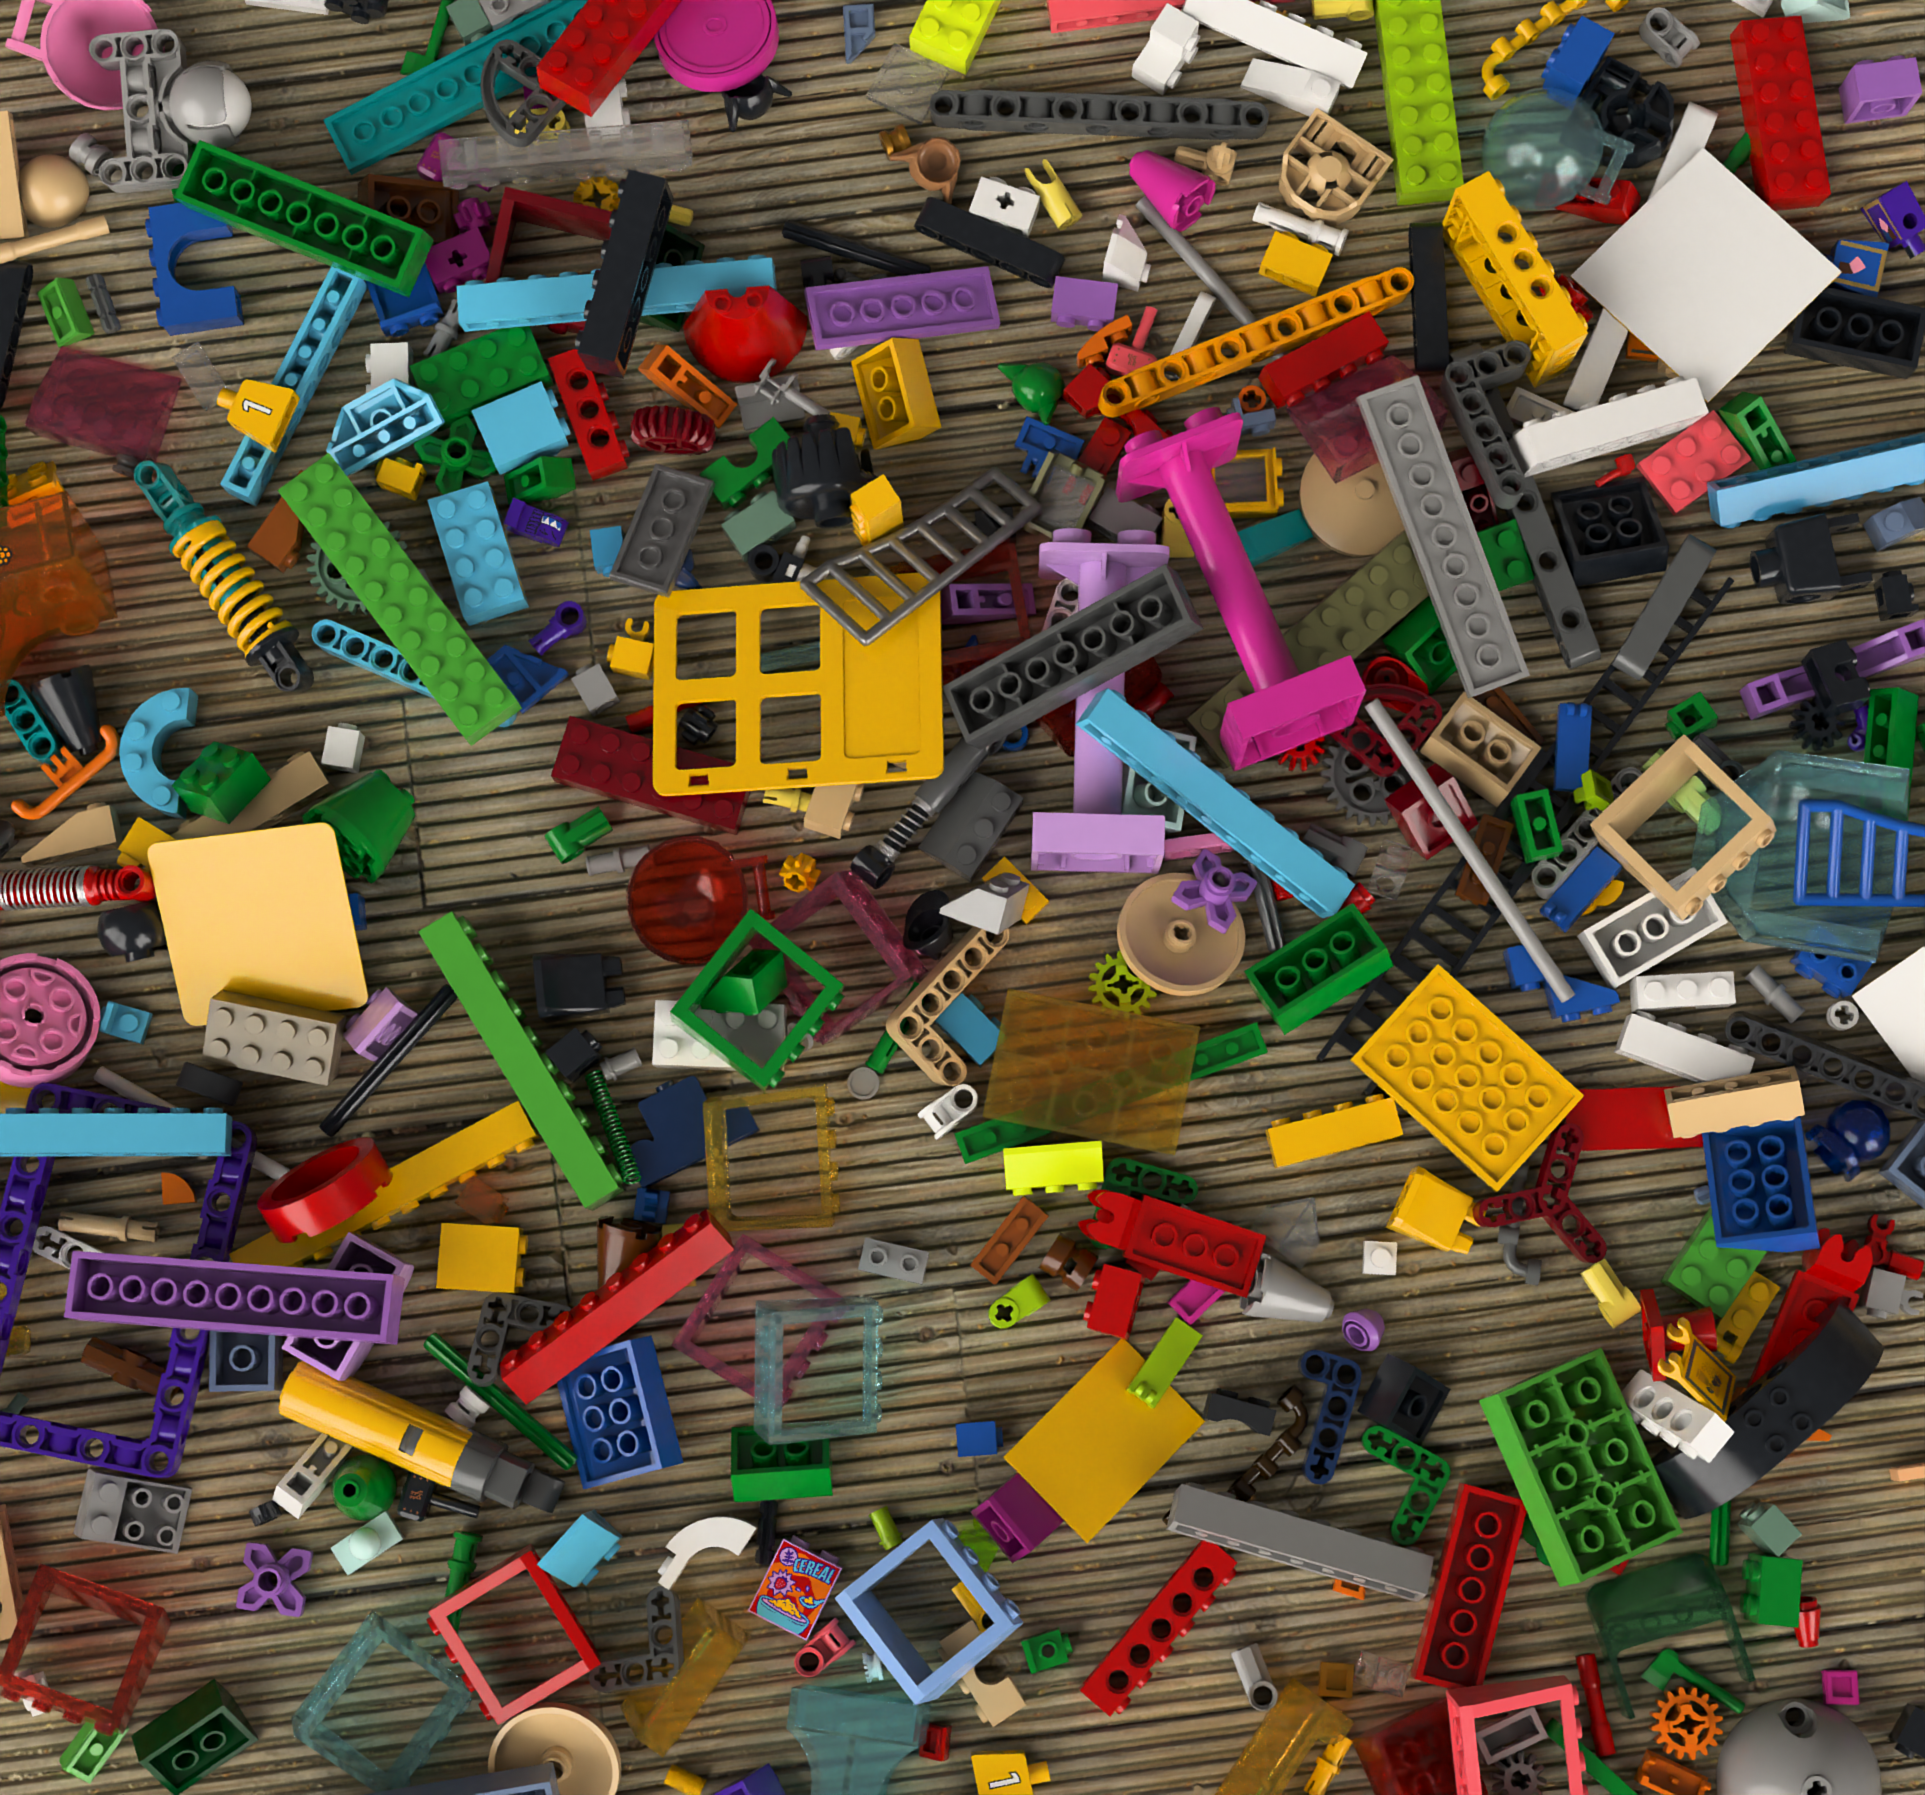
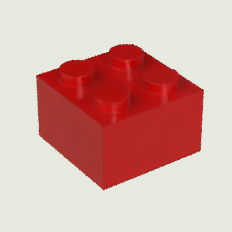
M1107 1264L1103 1265L1102 1270L1097 1269L1092 1283V1288L1096 1290L1094 1302H1087L1083 1320L1088 1322L1087 1328L1129 1341L1146 1277L1143 1274Z

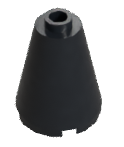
M89 664L70 669L69 672L50 676L29 686L32 695L71 752L79 751L80 756L99 750L97 744L102 742V735L100 734V721L93 674Z

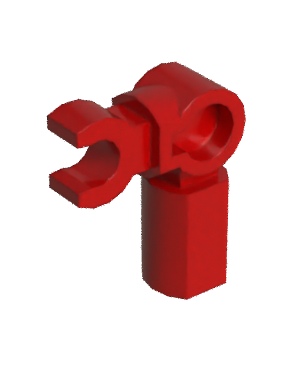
M1873 1214L1867 1223L1870 1235L1866 1236L1864 1245L1869 1246L1872 1251L1873 1261L1871 1268L1881 1265L1884 1266L1885 1271L1904 1275L1917 1281L1921 1276L1924 1260L1892 1249L1887 1252L1888 1241L1886 1236L1894 1230L1895 1220H1888L1886 1228L1882 1230L1876 1224L1878 1215Z

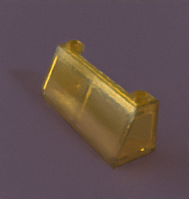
M1291 1677L1278 1696L1277 1703L1268 1711L1214 1795H1281L1317 1739L1327 1744L1339 1743L1345 1738L1355 1722L1340 1709Z

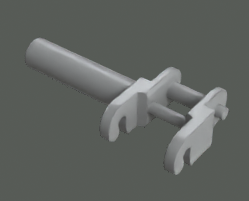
M774 358L768 362L759 375L760 383L754 385V388H756L754 394L762 393L771 399L770 405L772 406L776 402L780 403V396L784 395L788 400L813 416L821 414L830 415V411L792 387L794 380H797L799 374L794 372L787 383H782V385L770 378L771 367L777 361ZM767 381L779 388L775 394L764 387Z

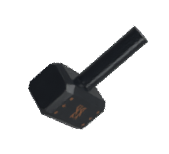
M409 1471L397 1508L399 1516L422 1522L428 1517L430 1507L433 1505L477 1519L481 1506L436 1493L438 1483Z

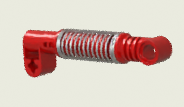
M87 865L0 871V910L5 911L27 910L29 908H62V906L64 908L69 906L81 907L82 905L90 907L100 905L103 901L117 900L147 902L156 896L151 871L134 865L124 866L122 869H101L98 866ZM138 878H140V884L138 888L135 889V882Z

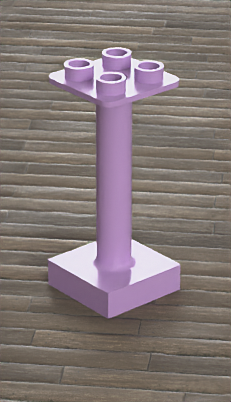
M1057 529L1053 531V542L1040 544L1038 577L1047 580H1063L1067 578L1077 584L1079 612L1162 565H1168L1170 548L1164 545H1156V534L1146 530L1121 531L1117 534V544L1091 543L1092 533L1085 529ZM1125 672L1076 698L1073 813L1033 812L1031 835V870L1147 874H1158L1164 856L1165 816L1121 814L1123 761L1076 725L1097 693L1109 688L1110 690L1118 691L1124 696Z

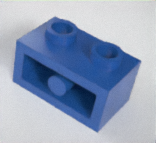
M1819 926L1809 932L1789 961L1796 966L1795 971L1809 980L1814 978L1823 984L1822 990L1834 998L1850 996L1872 965L1871 962Z

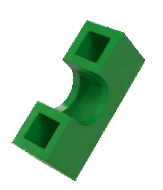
M774 417L749 435L750 443L758 453L752 465L745 468L735 467L723 455L699 474L700 477L714 481L715 487L712 496L724 511L730 506L736 508L746 500L748 492L755 487L757 489L764 487L772 479V452L782 441L785 442L787 449L788 439L790 438Z

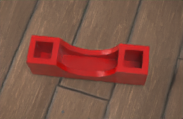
M1089 363L1064 389L1063 399L1085 419L1101 415L1102 413L1098 407L1099 397L1105 384L1112 379L1101 367L1096 369ZM1110 394L1106 396L1111 403H1121V399L1117 395ZM1136 409L1118 416L1130 427L1134 437L1152 430H1159L1163 439L1174 436L1171 431L1166 430L1164 432L1156 425L1157 419L1146 409L1142 411Z

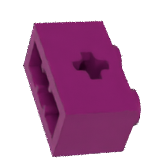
M476 227L432 246L425 263L439 293H453L457 291L456 286H461L467 281L486 279L490 253L479 228ZM462 260L464 265L458 267L457 261Z

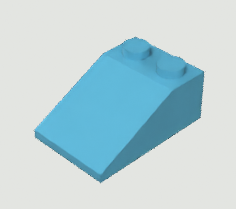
M595 1510L583 1513L537 1565L574 1588L579 1586L581 1582L587 1586L599 1573L595 1568L603 1558L609 1561L622 1547L617 1542L623 1536Z

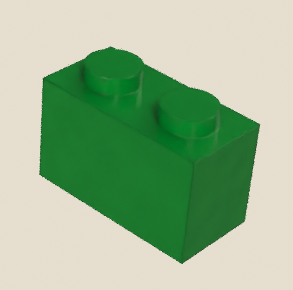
M1548 788L1516 795L1511 801V806L1525 863L1559 856L1563 852V847Z

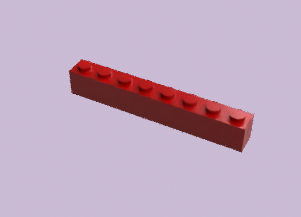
M707 1208L700 1214L690 1216L681 1228L673 1234L665 1235L661 1238L658 1245L649 1252L638 1255L629 1267L621 1273H614L608 1278L605 1285L595 1292L586 1294L577 1306L570 1311H564L559 1314L554 1323L543 1331L535 1332L528 1342L518 1350H512L507 1353L502 1362L499 1363L502 1380L527 1405L734 1250L730 1234Z

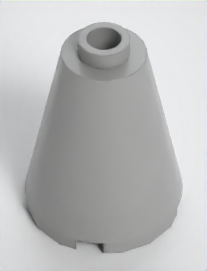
M1262 1252L1247 1298L1240 1296L1239 1305L1241 1309H1244L1242 1314L1250 1317L1321 1323L1325 1318L1331 1316L1334 1309V1300L1331 1299V1293L1272 1255Z

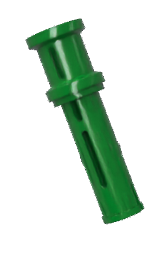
M454 1531L453 1537L456 1540L452 1558H448L447 1562L448 1568L451 1570L445 1597L468 1583L470 1574L477 1567V1563L474 1561L478 1543L482 1542L483 1539L482 1535L466 1531ZM463 1607L447 1616L457 1634L459 1632Z

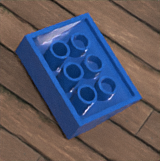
M1797 1116L1790 1121L1774 1120L1764 1122L1756 1127H1735L1722 1133L1714 1131L1702 1133L1717 1247L1774 1252H1795L1820 1248L1801 1116Z
M652 1335L603 1347L557 1382L573 1450L578 1457L576 1462L583 1490L684 1463Z

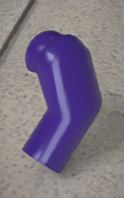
M1869 705L1853 710L1858 726L1849 735L1847 744L1856 752L1865 749Z

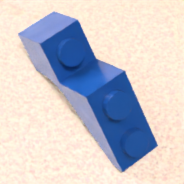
M1523 945L1509 947L1503 951L1511 989L1520 987L1521 992L1540 989L1539 983L1543 982L1552 1019L1561 1018L1562 1023L1581 1019L1580 1013L1592 1011L1593 1016L1613 1012L1611 1006L1620 1003L1619 996L1615 990L1565 975L1563 976L1575 995L1561 1003Z

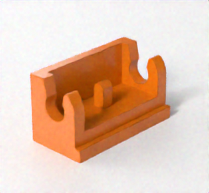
M1646 1749L1634 1777V1780L1663 1795H1704L1706 1790L1710 1791L1711 1789L1708 1777Z

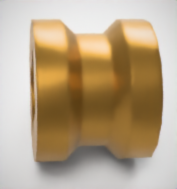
M902 123L896 125L895 129L890 132L885 130L879 132L882 147L890 162L891 154L912 146Z

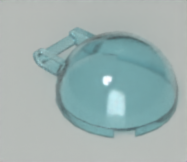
M1537 87L1518 93L1495 111L1485 129L1482 139L1481 157L1484 173L1489 171L1494 179L1498 178L1505 189L1504 196L1508 203L1529 211L1556 210V206L1571 201L1577 194L1608 205L1612 197L1609 193L1627 154H1632L1635 145L1625 139L1604 132L1598 118L1599 116L1579 96L1555 87ZM1605 145L1616 150L1598 189L1587 184L1599 167Z

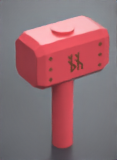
M1146 306L1131 347L1119 342L1113 343L1105 364V369L1108 373L1122 377L1135 369L1157 361L1153 354L1143 351L1156 317L1157 309Z

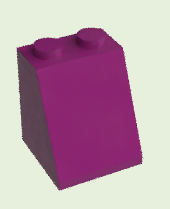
M1018 1472L971 1511L972 1515L1012 1564L1030 1553L1064 1522L1057 1512Z

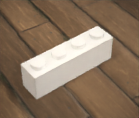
M1637 1011V1014L1631 1013L1626 1016L1614 1053L1696 1083L1750 1074L1755 1060L1754 1057L1747 1055L1748 1050L1732 1044H1729L1728 1048L1716 1044L1717 1039L1702 1033H1698V1036L1686 1033V1027L1673 1022H1668L1667 1026L1655 1022L1656 1017L1643 1011Z

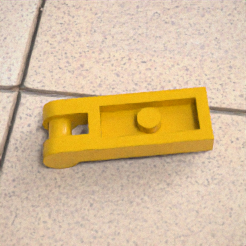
M1756 1271L1752 1273L1724 1317L1719 1319L1715 1325L1717 1351L1725 1355L1724 1359L1731 1364H1734L1739 1358L1743 1347L1780 1289V1286ZM1726 1331L1735 1336L1732 1344L1723 1339Z

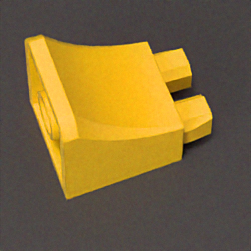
M1416 1166L1411 1169L1385 1228L1445 1252L1452 1250L1468 1254L1474 1238L1459 1232L1463 1221L1477 1227L1480 1225L1473 1218V1207L1476 1203L1472 1202V1197L1439 1179L1426 1169Z

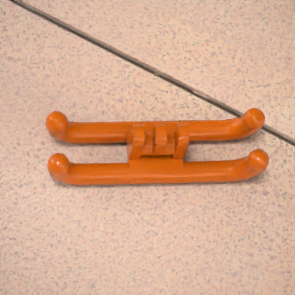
M110 724L101 726L100 734L105 739L106 746L101 753L85 766L79 762L66 746H63L60 752L68 759L63 763L54 754L50 759L57 766L55 771L45 762L40 766L58 789L38 806H31L25 800L19 798L11 803V809L21 818L28 820L40 819L50 814L116 757L120 749V736L116 729Z

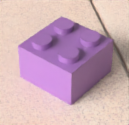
M1900 55L1891 57L1883 62L1874 63V60H1863L1856 63L1839 87L1844 123L1849 124L1906 116L1922 94L1916 57L1905 59V56Z

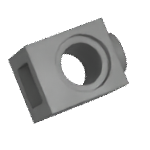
M599 663L595 666L588 664L576 671L577 676L571 678L593 717L620 703L617 694Z

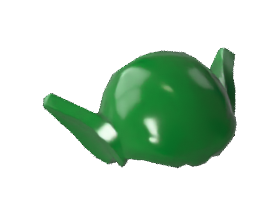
M1036 362L1031 365L1000 363L998 369L1012 381V393L1017 402L1027 411L1039 414L1043 425H1049L1057 408L1058 400L1065 389V382L1059 370L1046 362Z

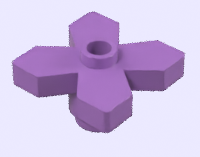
M1203 849L1192 866L1197 880L1182 881L1174 892L1171 901L1186 911L1205 906L1208 925L1225 934L1237 916L1231 902H1246L1256 887L1257 881L1243 872L1233 874L1228 868L1222 867L1220 857L1207 849Z
M247 1543L243 1562L254 1573L252 1581L239 1588L236 1607L238 1609L257 1611L272 1598L281 1615L302 1616L306 1596L292 1581L311 1570L313 1551L292 1548L278 1561L269 1544ZM273 1573L277 1576V1585H274L271 1581Z

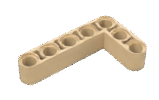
M973 926L890 1014L886 1021V1030L889 1036L936 1084L946 1086L961 1084L966 1078L967 1068L962 1059L930 1025L1006 945L1009 940L1008 928L998 935L995 934L992 942H989L986 938V930ZM968 949L973 953V961L970 965L965 961V953ZM946 972H949L952 976V984L948 988L943 982ZM926 994L931 1000L930 1008L927 1011L922 1007V999ZM907 1018L910 1026L907 1033L903 1034L900 1029V1023L902 1019ZM927 1040L931 1045V1051L925 1057L922 1053V1045ZM947 1063L952 1067V1075L948 1079L945 1078L943 1073Z

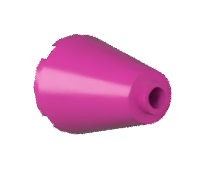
M1150 150L1136 153L1129 163V174L1169 227L1174 230L1176 229L1181 232L1191 227L1202 216L1199 209L1203 203L1209 206L1215 193V182L1207 175Z

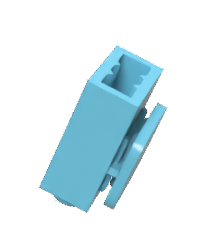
M542 381L472 410L499 475L521 467L540 456L554 457L561 449L569 446L566 436L571 434L564 417L557 418L553 409L559 406L552 389L545 391Z

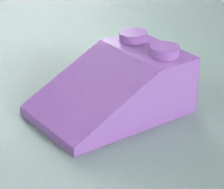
M387 987L383 991L378 989L371 995L367 1001L369 1005L361 1015L359 1013L355 1014L345 1026L347 1031L343 1034L344 1038L359 1055L373 1062L379 1059L418 1015L415 1010Z

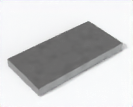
M655 463L609 574L611 580L669 598L714 490V481Z

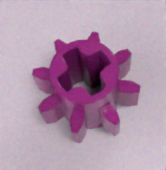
M476 197L466 199L458 204L457 209L459 213L453 215L461 233L478 227L481 235L490 230L491 225L489 221L495 219L487 201L480 203Z

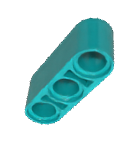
M13 679L0 681V708L26 750L39 762H45L48 765L54 764L50 757L56 754L61 759L60 749L63 746L32 694L25 686ZM18 689L19 695L17 699L9 703L7 701L9 692ZM34 715V724L30 728L24 729V720L28 716ZM50 741V751L47 754L40 755V746L44 742Z

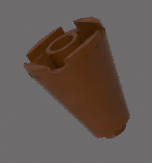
M614 1216L598 1218V1289L605 1285L608 1278L614 1273H621L629 1267L638 1255L647 1253L657 1246L662 1231H656L657 1227L630 1218L623 1217V1221L613 1223Z

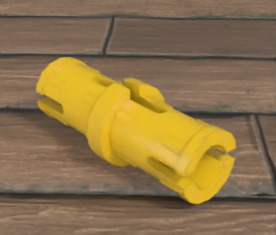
M1334 1731L1322 1756H1318L1315 1761L1317 1765L1303 1789L1305 1792H1309L1310 1795H1324L1335 1774L1339 1775L1341 1771L1339 1766L1353 1743L1351 1739Z

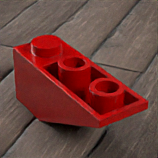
M1543 173L1535 203L1602 223L1623 225L1638 211L1641 196L1632 182L1628 180Z

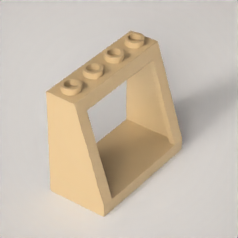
M1684 734L1590 824L1601 847L1682 921L1688 915L1693 916L1703 906V901L1711 893L1719 892L1725 886L1727 878L1735 870L1743 869L1749 863L1751 855L1759 847L1764 848L1767 846L1777 831L1772 818ZM1700 771L1732 799L1752 820L1676 891L1626 840L1695 773Z

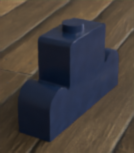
M689 1076L676 1084L673 1080H670L656 1087V1094L640 1101L638 1104V1108L654 1140L652 1142L644 1139L639 1140L630 1148L632 1149L633 1158H635L634 1162L637 1163L636 1167L639 1168L637 1171H640L639 1175L642 1176L639 1183L642 1188L647 1189L760 1131L747 1104L738 1096L729 1095L719 1100L714 1110L700 1081L695 1076Z

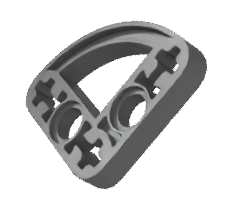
M505 39L493 47L484 63L481 74L482 103L486 116L496 132L511 145L523 148L529 146L566 105V102L541 89L538 76L529 77L524 73L527 68L536 67L542 58L516 41ZM510 53L514 55V58L507 56L505 59L502 54L509 55ZM500 70L533 91L509 119L501 111L494 94L495 81ZM542 104L548 110L545 114L536 115L531 112V108L534 105ZM526 127V133L519 132L515 134V129L520 131Z

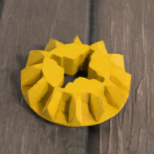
M591 176L590 179L584 182L580 181L579 187L574 191L573 202L598 208L594 202H589V200L594 198V190H597L601 197L606 196V199L601 200V209L612 211L613 209H618L621 199L618 198L619 187L616 182L609 180L606 176Z

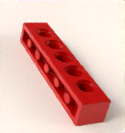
M1201 1540L1081 1684L1079 1690L1109 1717L1114 1712L1121 1714L1132 1700L1128 1696L1135 1686L1141 1689L1153 1675L1149 1669L1157 1660L1163 1663L1171 1654L1174 1647L1170 1644L1178 1634L1183 1638L1194 1626L1195 1622L1192 1618L1197 1611L1201 1609L1205 1612L1216 1599L1213 1592L1220 1584L1226 1586L1238 1572L1234 1567L1238 1562L1217 1544ZM1201 1567L1209 1568L1212 1572L1211 1581L1204 1586L1198 1585L1194 1581V1574ZM1179 1593H1186L1191 1598V1604L1185 1611H1178L1173 1607V1599ZM1159 1618L1166 1619L1170 1624L1169 1632L1161 1637L1154 1635L1151 1630L1153 1622ZM1137 1644H1143L1149 1650L1147 1659L1142 1662H1136L1130 1657L1132 1647ZM1115 1670H1122L1128 1676L1126 1684L1119 1688L1113 1687L1109 1683V1676Z

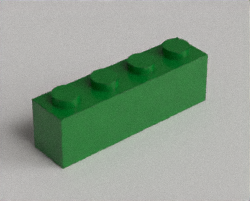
M1899 687L1870 689L1871 697L1869 698L1860 807L1908 821L1919 696Z

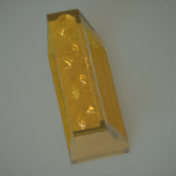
M700 1597L696 1599L681 1620L684 1663L671 1682L664 1686L632 1690L620 1706L635 1738L662 1758L677 1742L752 1636ZM672 1633V1635L669 1637V1639L667 1640V1642H666L665 1644H667V1643H669V1642L671 1641V1639H672V1637H673V1633ZM668 1660L665 1667H653L654 1672H662L667 1675L670 1670H674V1664L668 1663Z

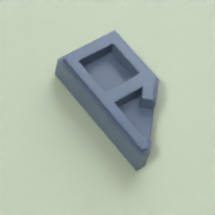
M874 4L843 5L846 64H851L876 37Z

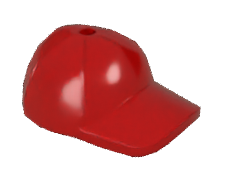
M1382 656L1373 659L1366 666L1362 674L1361 680L1364 686L1378 683H1393L1417 689L1428 695L1426 683L1405 663L1393 657ZM1389 676L1390 679L1388 681H1385L1384 677ZM1380 700L1383 706L1406 714L1414 707L1396 700Z

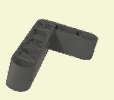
M1518 340L1510 341L1453 361L1447 366L1440 384L1441 393L1492 500L1498 507L1503 509H1511L1517 506L1525 491L1526 479L1484 391L1512 382L1523 376L1531 359V350L1526 343ZM1509 358H1515L1520 363H1513ZM1480 368H1487L1491 373H1484ZM1451 378H1458L1463 383H1455ZM1464 405H1471L1476 410H1468ZM1477 432H1484L1489 437L1483 438L1479 436ZM1490 459H1497L1502 465H1495ZM1503 486H1509L1513 488L1515 492H1507L1506 490H1504Z

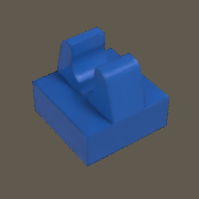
M637 1188L633 1220L666 1224L671 1192Z

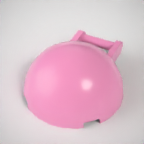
M22 0L11 39L7 38L5 47L43 61L46 71L56 87L70 99L84 106L99 110L123 109L120 70L111 71L101 67L90 55L89 44L93 38L102 34L158 29L150 14L151 8L143 0H36L51 6L42 25L40 49L24 43L35 0ZM144 44L136 45L132 55H139L143 51ZM113 47L104 49L101 57L108 58L113 52Z

